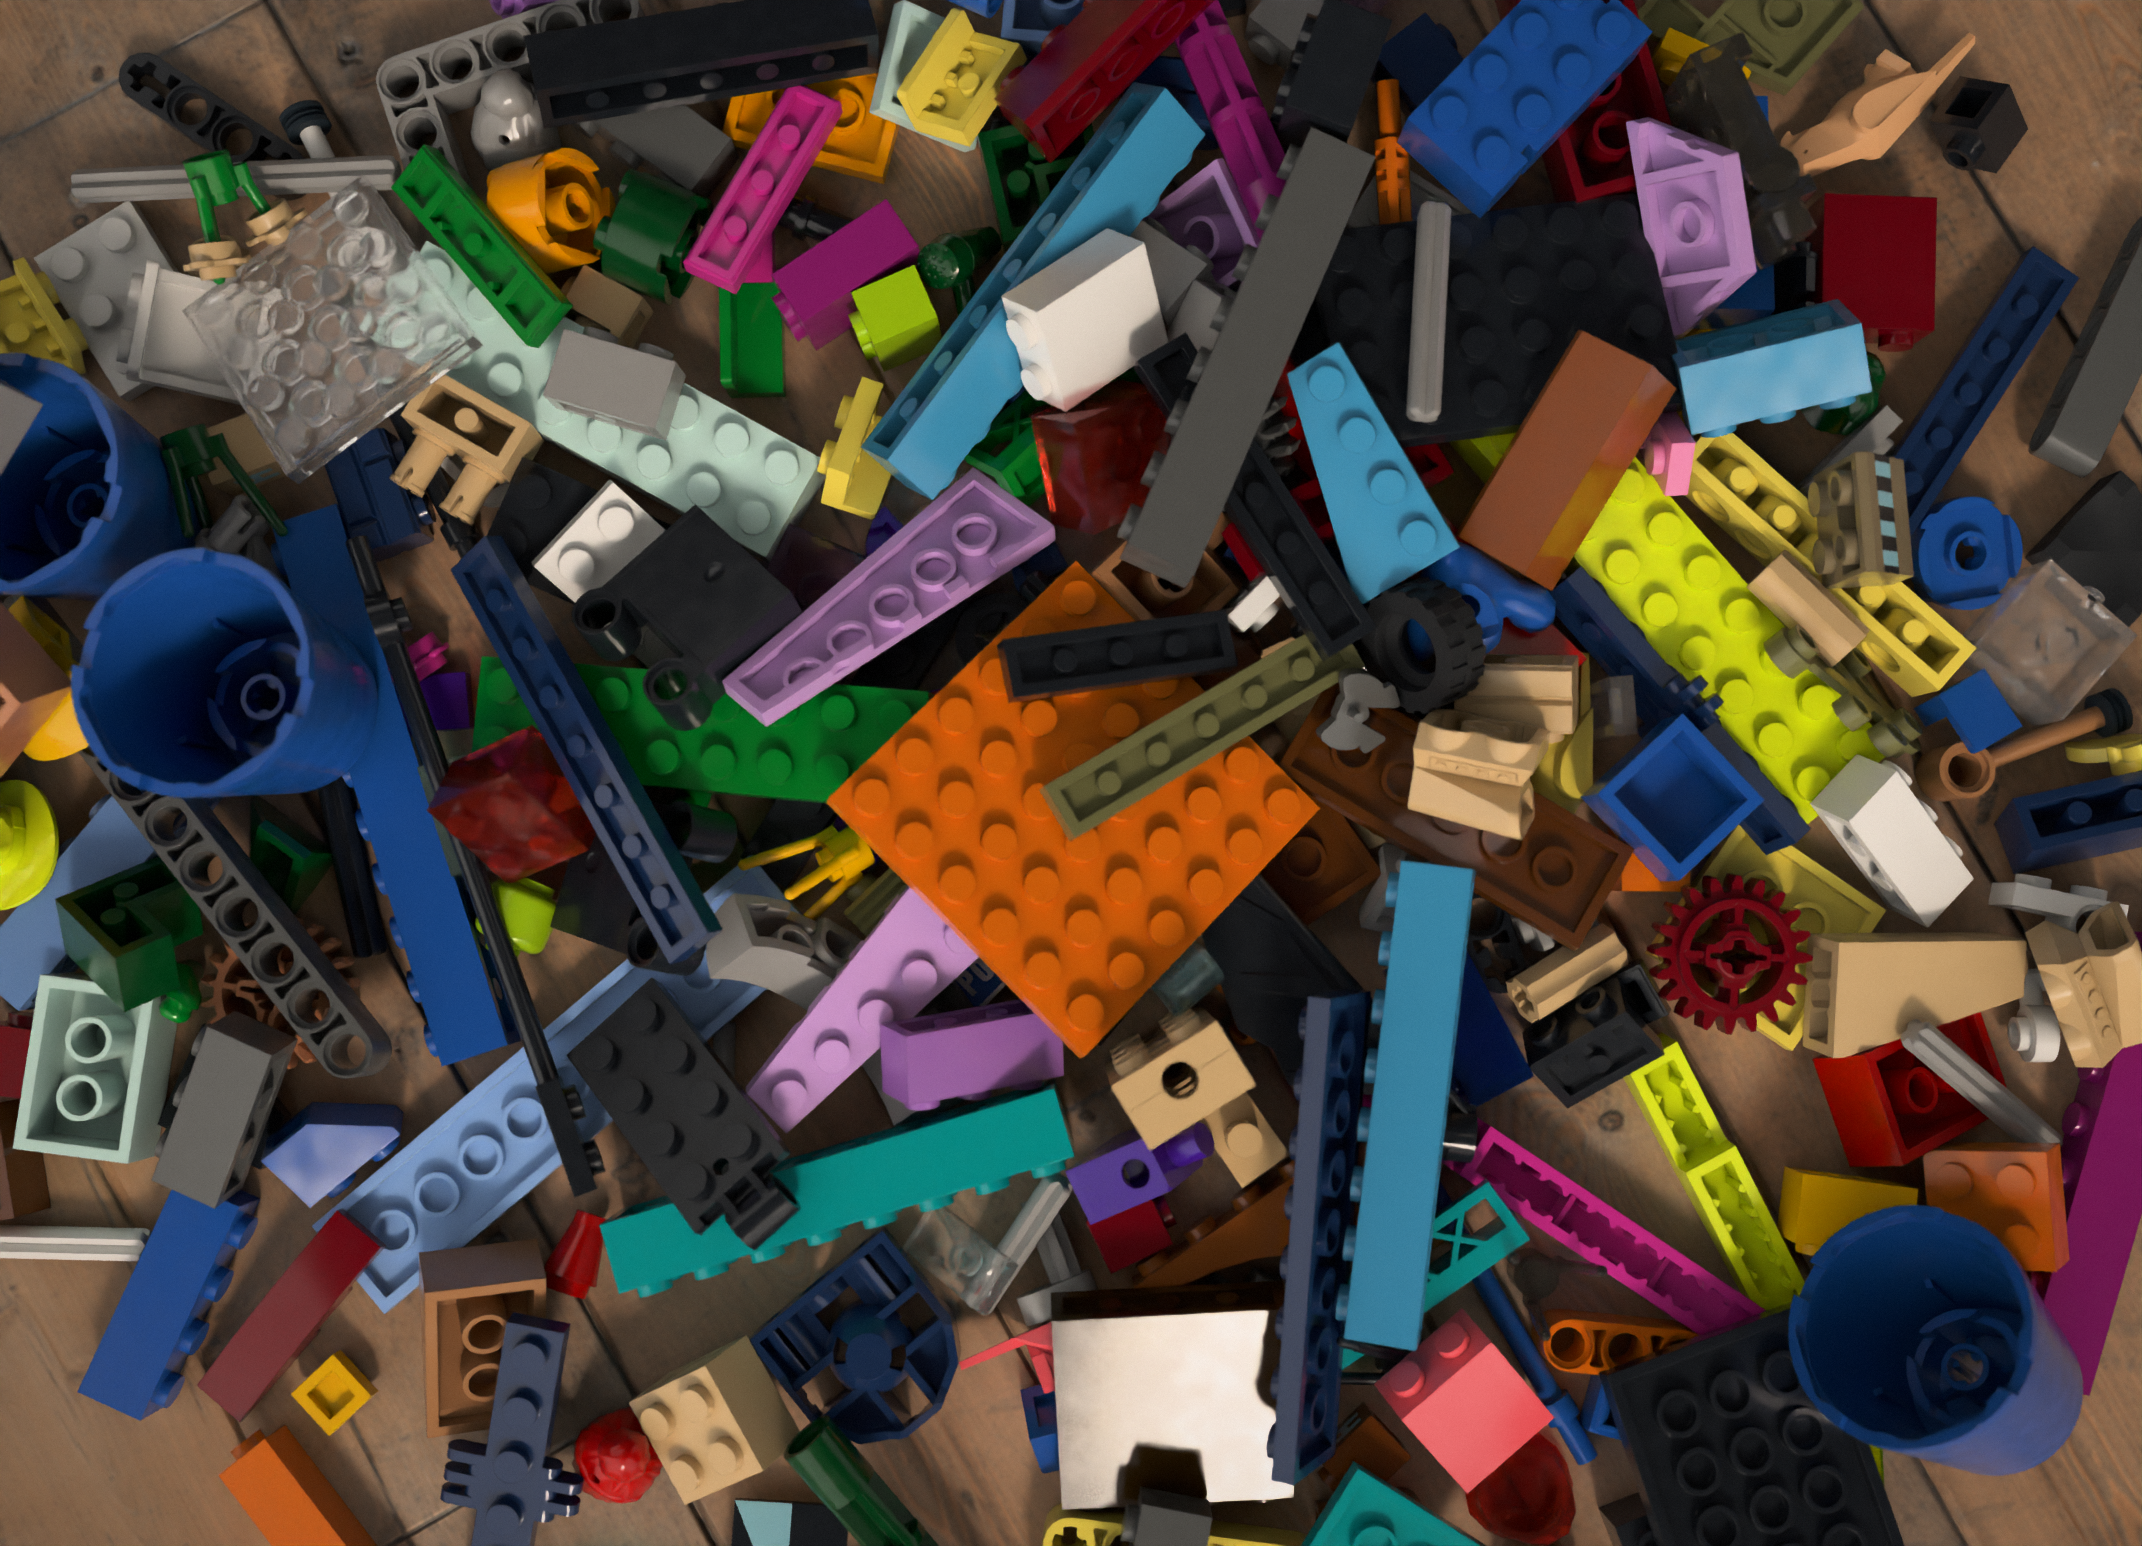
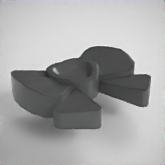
M1362 668L1343 669L1338 677L1340 694L1337 696L1332 707L1331 717L1318 726L1316 735L1332 748L1338 750L1359 748L1363 753H1368L1385 741V737L1379 731L1363 723L1369 717L1368 708H1398L1400 706L1396 687L1391 682L1381 683L1370 672Z

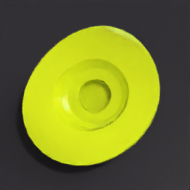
M22 780L0 782V911L17 907L38 895L53 876L58 859V826L52 806L45 794L37 786Z

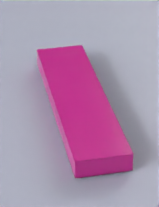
M804 85L786 88L683 261L686 272L735 295L737 294L842 115L843 111L840 101Z

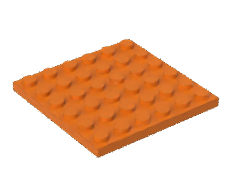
M1075 561L827 799L826 803L1079 1058H1082L1093 1049L1316 814L1320 807L1248 735L1072 841L1068 840L1039 789L1205 692L1191 677L1008 703L997 645L1002 639L1136 622Z

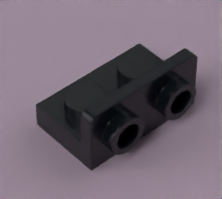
M1616 977L1598 987L1588 989L1573 1002L1540 1020H1536L1522 1033L1528 1068L1567 1109L1665 1055L1661 1039L1629 1005L1625 986Z

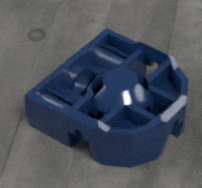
M885 1226L880 1227L768 1319L749 1339L757 1355L810 1422L827 1415L850 1441L860 1445L906 1438L941 1410L961 1355L957 1321L953 1310L943 1299L940 1300L928 1279ZM850 1285L860 1299L846 1306L834 1320L829 1330L816 1313L830 1304ZM919 1292L935 1312V1315L913 1332L910 1325L906 1328L900 1320L902 1316L895 1310ZM839 1338L848 1345L845 1353L846 1361H838L836 1359V1355L840 1350ZM905 1343L906 1360L904 1367L891 1366L892 1349ZM829 1365L837 1380L846 1388L820 1410L816 1404L812 1405L808 1400V1394L802 1387ZM908 1375L930 1401L919 1414H915L913 1417H911L908 1410L891 1391L901 1381H904Z

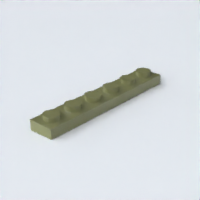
M1304 634L1048 783L1039 791L1068 840L1072 841L1339 682V673L1343 669L1363 668L1365 664L1353 644L1323 662Z

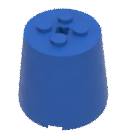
M26 353L0 354V379L43 404L0 475V594L98 602L120 577L141 563L161 554L195 547L196 541L194 539L202 530V527L199 524L189 488L184 480L194 529L193 537L185 538L182 535L179 517L176 512L169 473L160 453L164 449L158 438L86 378L59 362L32 357Z
M190 548L168 552L151 558L120 577L99 599L83 628L90 631L83 647L80 665L72 664L71 694L77 722L86 742L98 759L111 772L135 787L177 798L308 792L326 786L345 774L361 757L372 737L378 713V692L373 672L363 654L352 642L274 574L242 556L210 551L206 548Z
M1923 1205L1895 1206L1866 1214L1844 1226L1831 1236L1809 1261L1814 1264V1267L1805 1281L1800 1296L1794 1294L1790 1307L1788 1330L1790 1353L1794 1369L1807 1396L1816 1408L1837 1427L1856 1439L1878 1448L1988 1476L2011 1475L2031 1469L2055 1454L2068 1439L2077 1423L2083 1400V1378L2077 1356L2014 1255L1986 1228L1975 1221L1972 1222L1963 1217L1945 1212L1938 1207Z

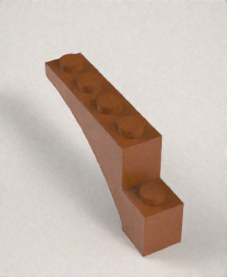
M1289 1156L1276 1168L1280 1175L1263 1187L1256 1181L1236 1193L1230 1199L1233 1207L1214 1220L1212 1215L1208 1214L1195 1221L1183 1232L1186 1240L1169 1252L1164 1248L1141 1259L1136 1264L1139 1273L1132 1277L1133 1287L1182 1286L1219 1269L1259 1258L1282 1255L1285 1246L1289 1243L1291 1220H1287L1285 1216V1199L1289 1187L1294 1184L1295 1160H1292ZM1355 1202L1353 1225L1356 1226L1360 1202L1358 1204ZM1433 1238L1431 1251L1447 1240Z

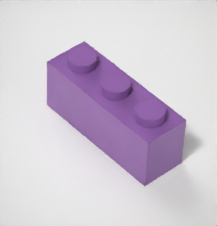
M1021 999L880 1023L883 1092L904 1103L905 1107L910 1110L934 1109L940 1106V1100L953 1097L964 1100H981L990 1097L992 1090L1004 1087L1016 1090L1036 1089L1042 1086V1080L1064 1076L1063 1041Z

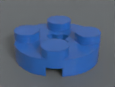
M1956 497L1933 505L1910 538L1914 574L1911 580L1917 596L1925 602H1933L1943 608L1955 610H1976L1995 603L2004 594L1999 592L2005 587L2008 579L2016 578L2022 563V539L2018 526L2010 515H2002L1996 507L1990 505L1995 503L1981 497ZM1961 540L1964 546H1972L1974 550L1973 557L1965 559L1964 569L1961 568L1960 563L1955 558V551Z

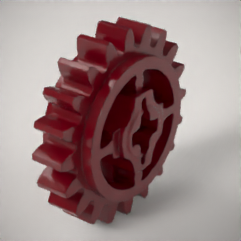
M1727 873L1722 887L1717 878L1706 875L1702 878V894L1693 887L1683 885L1681 893L1685 900V905L1682 907L1665 901L1663 906L1667 913L1671 915L1672 921L1669 924L1653 922L1651 925L1656 932L1665 937L1663 943L1647 946L1648 952L1663 958V962L1652 967L1649 970V974L1657 979L1669 980L1658 992L1659 996L1667 1001L1679 999L1675 1005L1674 1013L1685 1019L1694 1014V1025L1708 1030L1715 1021L1719 1031L1732 1035L1737 1019L1742 1028L1754 1032L1757 1028V1013L1772 1022H1776L1778 1020V1014L1774 1007L1776 1000L1791 1006L1796 1004L1794 997L1787 990L1790 983L1807 985L1808 980L1795 971L1796 964L1813 961L1812 955L1796 950L1798 943L1805 941L1811 936L1810 931L1791 927V924L1801 915V911L1790 906L1780 908L1786 894L1776 889H1771L1764 893L1765 881L1753 877L1744 885L1740 875ZM1744 909L1753 914L1761 923L1766 933L1768 944L1757 942L1753 934L1750 933L1749 925L1744 923ZM1719 912V917L1713 919L1712 925L1709 926L1706 932L1699 937H1694L1698 928L1709 917ZM1733 946L1748 952L1746 954L1736 953L1735 956H1728L1725 961L1710 955L1711 953H1723V951L1732 950ZM1690 963H1699L1704 967L1709 975V981L1715 983L1714 997L1707 995L1698 986L1692 975ZM1764 970L1759 979L1749 989L1740 993V989L1746 988L1747 982L1751 980L1754 974Z

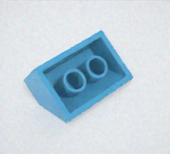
M1839 299L1675 340L1678 353L1672 355L1683 400L1682 415L1691 435L1701 433V436L1705 438L1720 437L1734 432L1737 429L1736 424L1760 419V422L1765 424L1778 423L1793 418L1798 409L1819 405L1822 409L1841 408L1854 403L1857 395L1872 392L1862 323Z

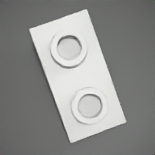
M2015 874L2014 882L1992 883L1988 905L2046 916L2045 920L2077 933L2076 922L2082 914L2088 919L2094 911L2111 902L2106 901L2108 894L2106 890L2071 885L2070 893L2051 890V879L2027 874ZM2120 904L2127 917L2129 905Z

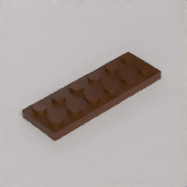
M1339 682L1322 691L1278 766L1305 793L1423 863L1474 869L1476 871L1474 893L1572 951L1579 949L1634 849L1535 791V817L1522 840L1409 810L1407 807L1414 770L1413 746L1419 723L1393 708H1368L1369 717L1363 723L1379 731L1385 737V741L1368 753H1363L1359 748L1338 750L1324 743L1316 735V729L1331 717L1332 707L1337 696L1340 694Z

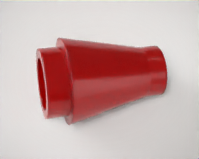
M580 1209L576 1210L571 1224L543 1266L544 1271L547 1272V1288L576 1298L586 1299L590 1286H597L604 1243L599 1225L606 1221V1218Z

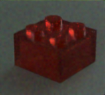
M1117 380L1103 386L1066 412L1053 406L1031 415L1052 524L1095 535L1123 522L1131 503L1140 507L1143 506L1150 487L1140 483L1154 451L1166 454L1171 443L1170 434L1163 431L1167 420L1144 384Z
M533 725L452 762L427 809L454 837L458 838L493 873L506 883H513L588 851L596 835L594 827L544 737Z

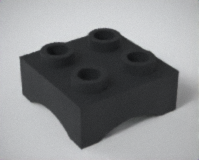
M2118 471L2099 479L2024 557L2105 635L2127 630L2142 613V494L2139 492L2136 484L2123 471Z

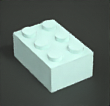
M66 972L40 975L13 1149L125 1164L155 1156L154 1152L160 1139L162 1127L157 1124L165 1107L177 1023L165 1018L159 1012V1005L166 998V994L124 1012L87 974Z

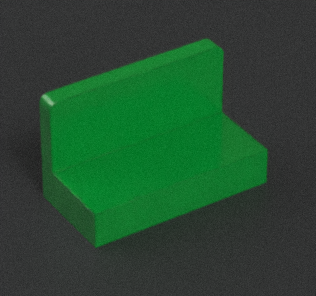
M774 282L743 283L736 295L719 287L720 382L730 398L786 397L785 323L771 299L779 293Z

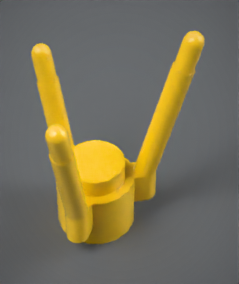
M831 825L816 835L739 861L738 867L744 871L822 847L820 851L815 853L820 867L800 879L799 882L784 892L785 898L792 900L826 878L831 882L837 881L803 914V916L815 921L848 888L864 878L861 871L873 865L875 858L869 845L850 826L838 833L834 826Z

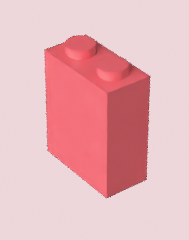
M1462 1308L1418 1345L1416 1351L1410 1352L1374 1384L1402 1422L1467 1494L1554 1419L1550 1411Z

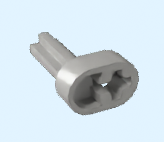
M1027 1201L1021 1203L1022 1208L1024 1207ZM1060 1211L1036 1245L1050 1283L1030 1290L1016 1298L1026 1326L1051 1319L1052 1292L1098 1290L1091 1269L1082 1270Z

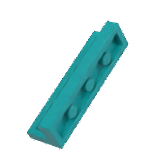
M1487 1178L1435 1214L1433 1238L1452 1241V1246L1448 1252L1429 1264L1424 1313L1530 1240L1524 1224L1515 1212L1507 1207ZM1486 1198L1498 1217L1472 1235L1462 1233L1465 1212ZM1455 1220L1454 1232L1442 1230L1443 1227ZM1349 1274L1348 1285H1350L1351 1282V1274ZM1343 1348L1342 1370L1365 1354Z

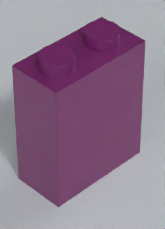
M885 199L773 273L771 277L779 293L771 299L797 342L807 337L817 351L852 328L847 315L857 310L851 294L852 291L915 265L918 272L919 246L888 200Z

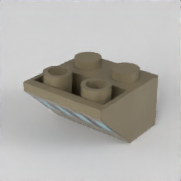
M1868 451L1854 452L1815 474L1808 491V507L1811 515L1817 517L1818 540H1816L1813 547V565L1816 573L1822 575V585L1827 589L1893 585L1913 577L1904 460Z

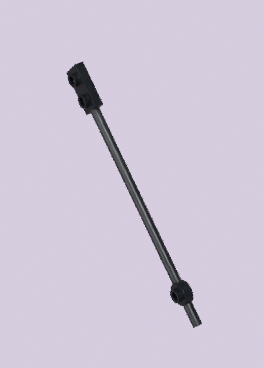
M363 535L351 538L345 542L363 593V600L370 622L387 660L537 1084L535 1087L573 1195L578 1197L598 1189L599 1181L596 1175L606 1171L602 1156L595 1139L584 1142L577 1120L586 1117V1112L576 1085L573 1084L565 1087L562 1077H559L406 646L404 632L413 630V625L402 597L391 600L368 536Z

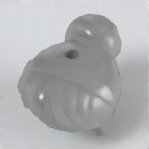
M509 68L496 71L483 83L481 99L474 108L470 132L474 148L479 152V156L483 157L485 167L489 172L506 163L560 149L563 146V141L560 139L557 130L558 126L544 129L534 84L527 82L521 77L520 73ZM502 135L507 136L510 141L505 142L502 139Z

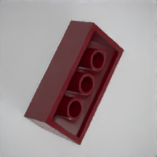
M1084 0L1083 10L1068 25L1060 24L1055 27L1042 42L1041 52L1026 67L1020 65L1004 78L999 88L1000 93L994 99L1008 121L1051 164L1215 0Z

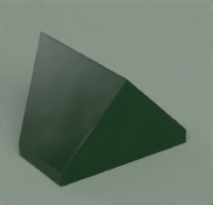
M250 795L249 858L291 912L296 915L333 865L330 847L259 795Z

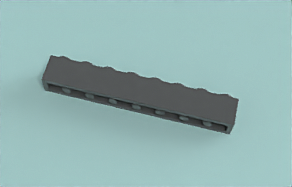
M1311 127L1302 147L1290 144L1276 177L1286 181L1281 194L1277 197L1268 193L1254 224L1255 227L1264 231L1256 248L1246 243L1232 274V277L1242 281L1236 296L1233 299L1225 294L1223 295L1209 328L1219 332L1212 350L1203 346L1200 347L1186 378L1197 383L1189 402L1181 398L1177 399L1163 430L1174 435L1166 454L1154 451L1140 483L1150 487L1149 493L1142 507L1131 503L1119 529L1117 537L1127 541L1119 559L1183 588L1187 586L1195 574L1376 156Z

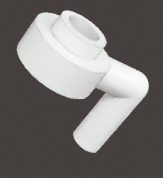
M2028 969L2025 977L2024 997L2019 999L2020 1008L2017 1016L2011 1017L2009 1020L2008 1040L2012 1050L2018 1051L2025 1062H2053L2059 1052L2060 1028L2053 1008L2049 1005H2044L2042 991H2046L2038 969Z

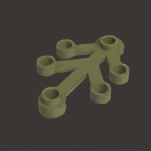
M1799 625L1794 626L1790 630L1784 627L1764 642V648L1768 656L1786 676L1794 679L1808 669L1842 695L1832 703V708L1847 728L1855 731L1870 719H1873L1870 721L1872 727L1867 730V734L1874 746L1885 757L1890 758L1892 756L1897 759L1905 753L1913 755L1921 749L1917 737L1922 735L1923 731L1919 723L1905 708L1900 707L1895 711L1886 704L1865 678V675L1872 668L1866 657L1856 647L1830 668L1816 656L1819 653L1816 642Z

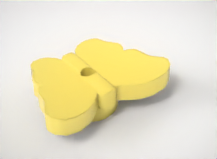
M2142 734L2110 736L2104 739H2090L2066 742L2064 744L2066 758L2069 761L2077 763L2109 762L2111 774L2116 776L2142 770Z

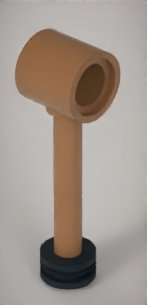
M2108 688L2088 696L2084 703L2085 710L1989 746L1978 753H1970L1963 742L1932 748L1926 751L1917 763L1915 773L1917 784L1926 796L1939 802L1978 797L1991 787L1995 779L1996 768L2091 731H2095L2101 737L2107 738L2130 729L2133 724L2131 707L2119 690ZM1951 759H1954L1959 764L1962 771V778L1958 785L1951 780L1948 773Z

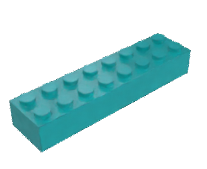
M1054 1078L1042 1082V1086L1036 1089L1014 1090L944 1111L921 1120L894 1126L783 1160L770 1173L788 1187L800 1203L801 1210L757 1250L749 1248L737 1237L727 1224L724 1215L701 1236L695 1234L668 1195L625 1207L599 1226L618 1293L637 1289L638 1295L641 1298L672 1288V1281L690 1272L694 1273L695 1280H703L722 1274L730 1269L728 1264L737 1261L738 1258L750 1255L752 1263L773 1259L786 1253L785 1247L793 1244V1241L806 1238L808 1246H815L835 1240L842 1236L841 1230L859 1221L863 1222L864 1229L886 1225L897 1220V1213L909 1206L919 1204L921 1212L945 1207L954 1203L953 1196L957 1192L975 1187L977 1195L989 1194L1010 1186L1009 1179L1012 1178V1175L1031 1170L1033 1178H1041L1066 1169V1159L1074 1157V1141Z

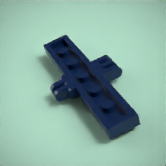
M1579 567L1559 582L1553 591H1549L1556 601L1555 615L1631 700V703L1620 712V715L1627 722L1637 716L1643 721L1634 730L1641 739L1663 719L1683 713L1763 797L1764 801L1739 825L1765 855L1797 843L1811 829L1798 814L1794 803L1786 796L1780 794L1760 771L1757 761L1749 753L1743 751L1723 729L1719 720L1720 716L1715 710L1724 703V700L1717 692L1706 698L1701 696L1700 692L1709 684L1701 674L1688 681L1682 673H1679L1671 665L1666 664L1646 641L1643 631L1635 623L1629 621L1610 600L1605 588L1599 581L1590 577L1582 567Z
M513 1312L506 1322L488 1442L483 1444L464 1439H455L448 1444L447 1457L452 1461L445 1464L444 1479L449 1482L442 1485L440 1499L448 1504L477 1509L471 1546H534L538 1522H550L554 1519L555 1514L569 1517L575 1516L579 1512L581 1500L576 1495L582 1492L584 1478L577 1473L563 1471V1462L557 1458L549 1457L570 1323Z

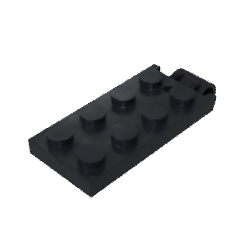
M650 978L566 1055L695 1234L701 1236L724 1215L727 1224L737 1237L749 1248L757 1250L801 1210L800 1203L788 1187L770 1173L791 1151L659 981ZM727 1163H729V1169H728V1171L723 1175V1174H722L723 1167H724Z

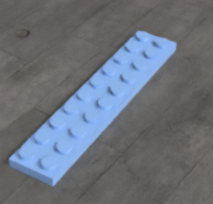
M737 865L703 894L714 914L725 900L735 893L760 895L791 903L790 911L803 915L791 900L785 898L784 891L768 876L761 866L743 871ZM707 943L705 944V953L700 966L694 973L688 976L637 968L627 958L543 1030L559 1077H562L565 1087L575 1084L581 1097L586 1117L577 1120L584 1142L593 1139L612 1123L613 1119L566 1055L650 978H654L664 985L706 1041L712 1038L768 989L736 980L710 979L706 960ZM524 1047L312 1225L313 1229L318 1233L337 1210L344 1209L386 1245L356 1280L384 1314L392 1310L419 1287V1252L466 1247L562 1165L535 1087L537 1084Z

